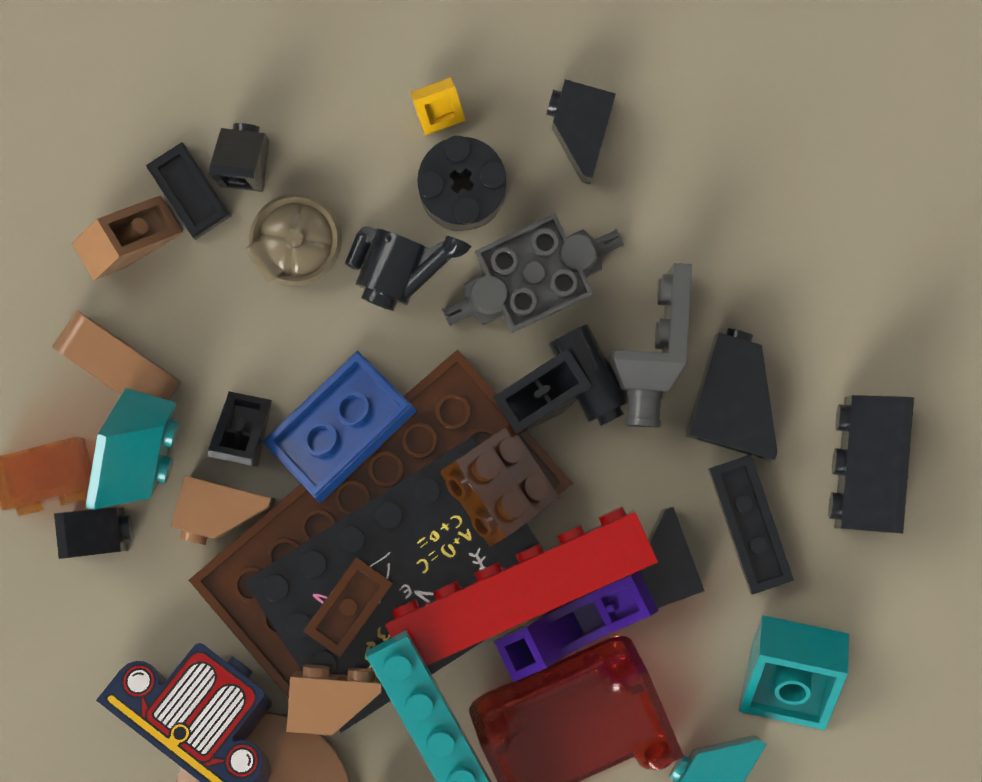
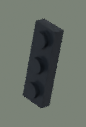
M750 454L708 468L750 594L753 595L794 581L752 455Z

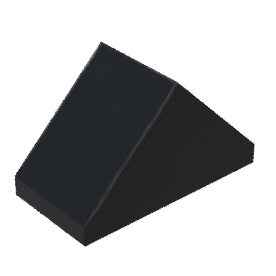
M567 348L493 396V398L518 435L562 414L593 386Z
M229 391L208 448L207 457L258 467L272 400Z

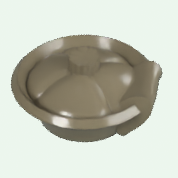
M305 194L279 196L264 205L255 216L250 228L249 245L245 248V251L264 275L266 281L273 280L289 286L307 285L325 276L336 263L342 244L340 225L331 209L312 196Z

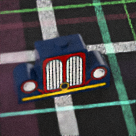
M198 643L194 645L167 680L151 664L144 661H134L126 664L96 699L97 702L200 782H267L270 777L271 766L269 759L255 744L246 741V738L270 709L272 700L262 688L248 679L253 672L233 656L226 662L204 644Z

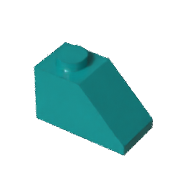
M753 735L693 749L689 757L683 754L680 756L672 768L669 778L673 779V782H744L767 744Z

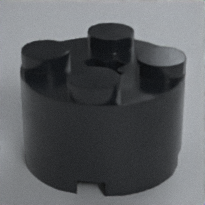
M455 135L439 142L429 150L419 167L417 183L422 205L428 216L446 229L464 231L485 226L498 214L505 199L506 172L500 157L489 145L471 137ZM465 176L470 178V187L472 188L470 191L463 188L459 193L454 192V178L463 179Z

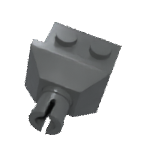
M674 263L667 274H663L662 279L658 281L657 305H665L664 319L660 318V321L656 322L654 347L655 349H662V353L614 350L609 356V366L621 390L627 391L628 416L626 418V426L661 427L660 407L663 393L670 391L687 362L692 264Z

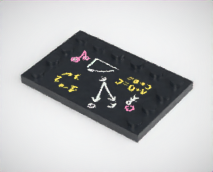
M472 437L245 581L301 671L303 670V665L329 666L330 674L348 675L349 668L373 669L366 658V651L391 638L385 624L388 620L394 618L392 609L414 599L417 600L419 606L435 600L433 591L454 581H458L460 588L477 581L474 575L475 572L499 562L501 569H504L518 562L515 554L540 544L526 523L508 537L490 547L486 540L473 528L471 518L460 501L454 498L448 491L446 481L440 471L477 447ZM358 557L393 584L342 656L338 657L303 631L352 562ZM485 640L428 665L431 674H434ZM385 689L339 729L340 733L390 702L391 700Z

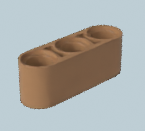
M79 311L75 312L52 345V348L120 395H122L125 388L170 400L181 384V381Z

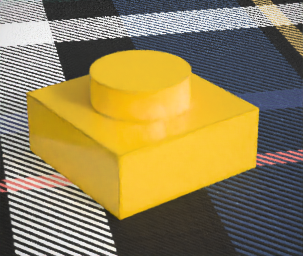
M451 77L410 92L425 136L466 121Z

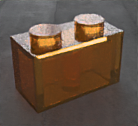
M76 436L0 456V503L2 511L16 510L17 516L22 517L44 511L42 504L44 502L59 499L60 505L64 506L87 500L85 492L89 488L92 466L85 438Z

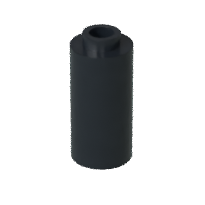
M588 324L576 328L549 343L555 356L568 348L593 386L578 399L588 422L597 419L600 426L624 415L620 406L628 403Z

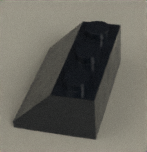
M851 395L845 397L844 405H838L835 426L837 431H842L841 449L835 448L832 458V474L838 475L837 493L831 492L828 506L829 519H835L834 528L903 534L914 397Z

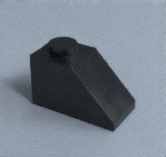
M565 79L562 91L553 89L546 115L554 117L552 131L581 182L591 184L616 93Z
M234 123L233 129L221 128L209 168V174L220 187L263 192L269 139L265 133H259V126Z
M124 507L54 513L59 559L128 551V542L134 539L132 518L130 515H124Z
M674 507L661 510L648 538L658 563L640 570L658 608L705 591Z

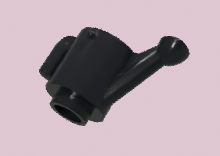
M366 226L361 228L356 234L345 264L355 270L361 269L355 283L364 289L361 299L384 309L394 311L397 302L408 305L411 296L451 258L466 254L472 246L457 238L446 236L443 242L428 248L398 234Z

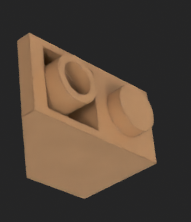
M303 665L302 672L296 671L290 677L286 732L333 735L383 691L384 688L378 677H375L374 670L349 668L348 675L330 674L329 666Z

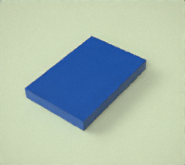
M357 351L262 442L309 493L321 503L417 410Z

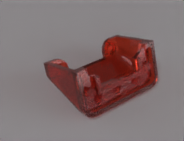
M621 635L607 638L562 658L541 671L486 692L474 700L469 707V714L479 743L497 782H580L635 757L637 763L642 768L652 770L664 769L672 762L684 757L649 672L632 640L627 636Z

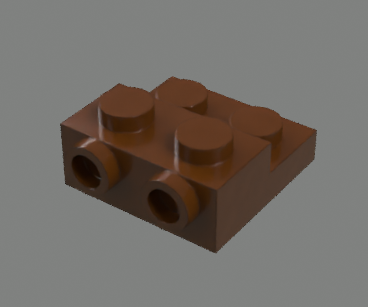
M510 424L440 471L446 481L448 491L454 498L460 501L471 518L473 528L486 540L490 547L508 537L560 498Z

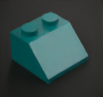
M125 388L97 435L86 508L95 510L151 498L159 482L164 484L167 482L173 464V458L167 457L168 447L173 448L180 428V422L174 421L176 402Z
M762 615L751 646L739 712L826 730L848 675L849 633Z

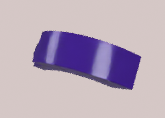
M637 571L542 614L495 640L494 643L513 682L551 666L568 654L601 637L650 617L658 612L659 609L640 571Z

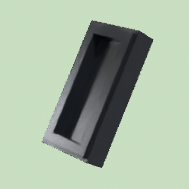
M183 142L146 165L194 240L231 217Z

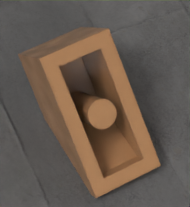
M159 195L97 218L72 242V245L93 280H97L127 268L175 239L183 231L162 196Z
M184 475L171 528L182 530L180 538L183 540L206 545L208 537L213 539L220 538L272 508L275 498Z

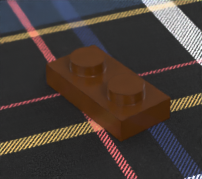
M356 557L303 632L338 657H341L393 583Z

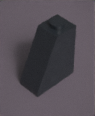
M727 328L726 334L719 332L714 336L686 437L747 455L751 454L764 460H775L777 444L762 345L751 342L753 335L750 333Z

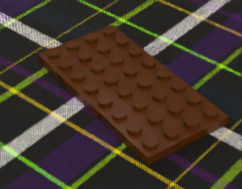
M458 349L403 396L417 412L324 501L319 503L300 484L188 580L288 698L290 677L296 671H302L245 581L470 437L473 438L478 446L510 424L493 398L496 393ZM528 430L518 434L558 495L573 484Z

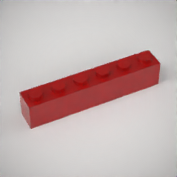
M622 506L599 516L600 526L584 532L582 525H579L557 535L560 544L544 551L541 545L537 544L515 554L518 562L501 569L499 562L475 572L474 575L477 581L460 588L458 581H454L433 591L435 600L419 606L417 600L414 599L392 609L394 618L388 620L385 626L391 638L407 630L425 664L428 666L658 563L635 510L626 513Z

